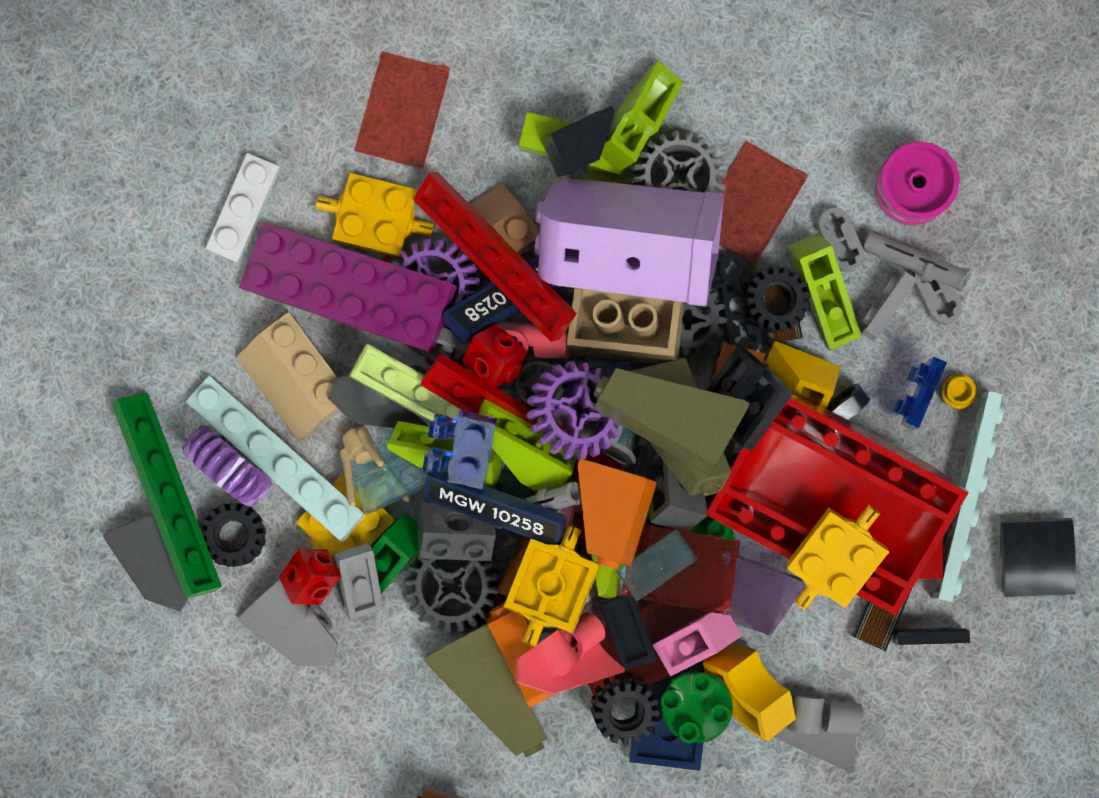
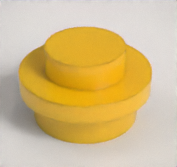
M954 374L943 382L941 396L949 407L964 409L975 401L977 387L969 376Z

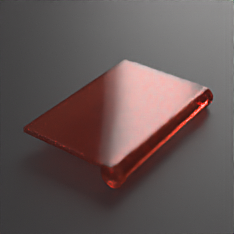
M382 51L354 151L423 169L451 68L444 65L436 66Z
M745 141L729 168L726 178L721 182L726 186V189L723 193L724 202L719 246L733 254L745 257L750 264L755 266L808 175Z
M644 524L632 565L627 567L626 580L622 586V596L729 615L741 541Z

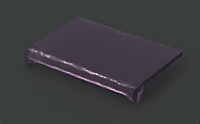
M723 550L685 605L689 608L708 613L724 604L735 624L771 636L793 605L794 599L798 597L806 584L798 576Z

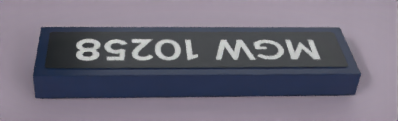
M539 256L527 262L537 273ZM492 283L443 313L442 320L466 344L475 335L495 324H499L520 310ZM549 284L554 290L560 287L558 285Z
M431 467L428 471L424 500L547 545H559L562 541L566 515Z

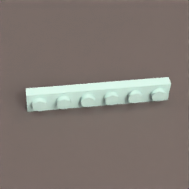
M208 376L186 400L187 404L340 541L343 542L366 516L357 506H350L347 497L211 376Z
M992 391L981 393L959 483L969 494L948 528L943 549V579H936L932 594L934 599L952 602L953 597H958L960 594L963 576L959 575L962 561L966 562L971 551V541H967L970 527H975L979 518L980 507H977L976 503L979 492H984L988 481V473L984 472L987 458L991 459L995 452L997 440L993 438L995 424L999 425L1004 415L1005 404L1001 403L1003 394Z

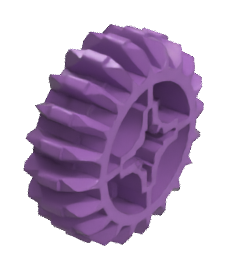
M431 239L424 240V250H422L418 243L414 242L411 244L412 256L407 251L401 250L399 254L404 260L403 264L396 261L391 263L412 271L418 265V273L452 284H456L459 281V293L451 307L477 293L470 291V286L481 284L479 278H469L470 274L478 270L477 266L471 264L464 267L469 261V257L462 253L456 258L459 247L456 244H452L446 251L447 243L442 239H439L435 249ZM443 258L454 267L455 271L438 275L434 268L429 265L427 259Z
M574 361L566 363L565 368L557 364L552 367V374L546 371L540 376L542 383L537 382L532 386V390L536 395L530 396L527 403L536 409L529 411L527 418L537 420V424L531 427V432L536 433L541 430L544 436L538 442L543 445L550 441L552 443L550 453L555 454L562 448L563 459H569L575 454L577 460H583L586 458L587 453L592 457L599 455L600 448L606 450L612 445L610 438L615 439L619 436L620 431L615 426L620 424L594 410L595 404L589 397V392L593 395L601 381L602 368L597 367L590 373L589 364L586 362L580 364L578 369ZM574 384V389L569 392L568 398L552 399L553 393L559 385ZM575 404L576 411L580 412L581 415L579 417H576V411L574 409H571L570 406ZM552 415L561 420L562 430L555 423ZM594 421L599 423L592 437L577 438L578 432L583 429L584 423L591 424Z
M202 425L186 439L187 442L182 447L184 455L224 491L244 505L253 507L266 496L268 489L272 486L271 478L225 438L210 427Z

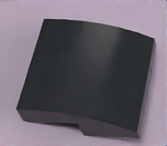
M737 345L706 390L742 399L750 403L733 437L743 448L751 451L793 395L791 389L774 372L740 345Z
M1072 518L1001 520L1000 555L1003 559L1002 593L1004 597L1075 594L1076 556Z

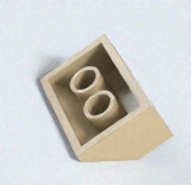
M580 288L574 289L572 309L577 314L569 325L567 346L571 355L624 361L630 360L652 364H662L678 360L682 332L683 302Z
M287 312L260 332L236 357L298 442L340 412L328 399L334 381L339 377L290 312Z

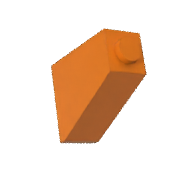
M579 460L578 473L587 553L599 556L596 564L618 570L620 563L631 566L657 482L588 460Z
M505 602L490 610L491 615L486 619V622L516 680L515 660L534 646L522 642L529 625L526 618L519 613L506 609L504 607ZM518 684L529 708L553 696L552 694Z

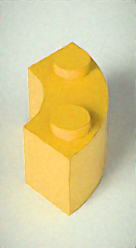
M734 641L702 662L705 672L719 678L729 690L733 702L732 716L758 738L768 742L796 720L790 690L780 685L768 673L760 660L757 650Z

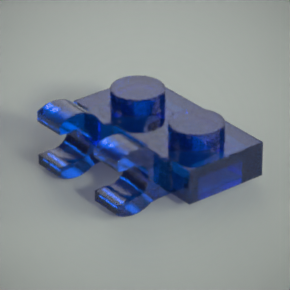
M932 357L928 359L927 363L921 362L918 368L911 367L906 380L911 383H917L912 396L907 394L904 400L898 399L892 411L897 415L903 416L900 425L912 430L920 427L947 362Z
M461 410L458 420L445 415L435 414L434 421L430 422L428 437L439 440L454 439L453 451L448 452L441 448L429 447L428 455L425 454L422 469L435 473L448 471V482L483 490L487 479L497 418Z

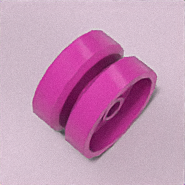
M917 141L901 146L888 157L876 175L874 191L878 205L887 217L899 224L918 226L931 222L951 206L958 194L960 176L955 161L946 150L934 143ZM916 179L922 184L919 188L913 185V181Z

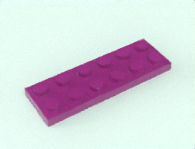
M263 222L239 288L433 354L444 324L442 320L443 313L449 309L457 286Z

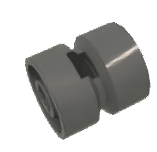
M529 362L523 366L521 373L516 378L517 395L521 402L531 409H536L527 403L530 396L536 395L532 390V386L537 382L542 383L540 376L547 371L552 374V367L554 366L548 362ZM559 385L555 389L552 399H554L556 394L561 390L562 385Z

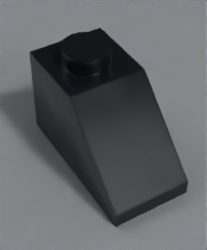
M612 106L600 109L540 138L557 177L570 174L571 179L578 178L591 171L589 164L600 160L615 114Z

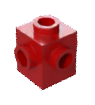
M495 324L473 337L462 361L493 389L505 381L511 383L519 376L523 369L521 363L527 350L498 324Z
M298 549L280 574L279 579L291 604L321 605L341 576L328 550Z

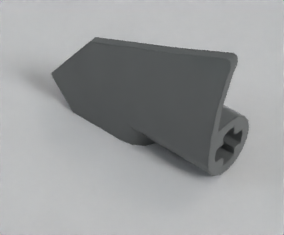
M419 365L408 366L423 375L425 374V371ZM349 376L336 378L328 395V399L355 424L395 428L397 422L400 421L429 427L425 421L409 409Z
M154 515L104 533L103 538L144 599L177 611H182L189 599L184 597Z

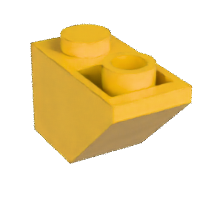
M774 341L765 363L769 364V369L791 389L793 394L807 398L824 408L827 407L834 393L841 366Z

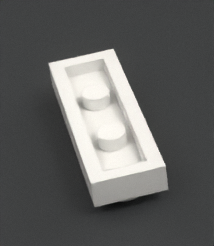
M246 154L205 248L207 251L238 264L240 263L281 169L280 166L252 154Z

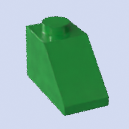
M406 512L382 535L372 548L381 594L419 552L418 523Z

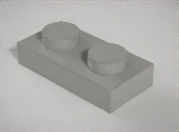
M907 272L903 273L899 279L893 275L881 292L886 298L879 307L873 304L863 317L861 322L866 324L861 333L872 341L876 339L912 289L917 279Z
M369 543L336 553V565L341 576L339 580L345 612L348 618L352 620L383 610L374 554Z

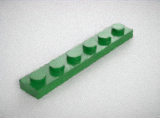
M143 393L117 398L112 403L113 410L185 599L216 592L222 587L149 394Z

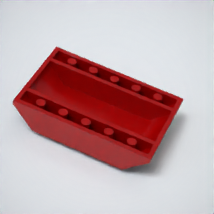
M793 394L752 451L741 448L730 468L732 472L723 489L715 494L707 508L706 514L790 559L828 508H831L844 518L856 521L867 505L870 504L873 506V509L876 508L881 514L869 527L868 531L874 539L888 548L889 553L856 595L896 616L969 492L933 465L815 402Z

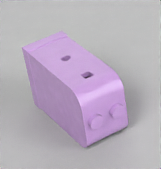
M562 179L556 181L550 186L545 201H539L537 206L536 222L541 223L540 233H537L535 241V255H539V277L549 284L707 306L719 254L724 194L584 179Z

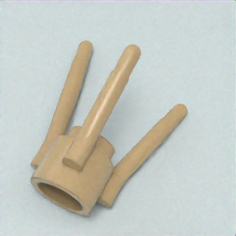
M357 427L349 430L342 439L345 448L339 451L344 465L349 505L355 506L356 504L351 461L362 465L374 460L405 502H409L410 496L380 454L368 429Z

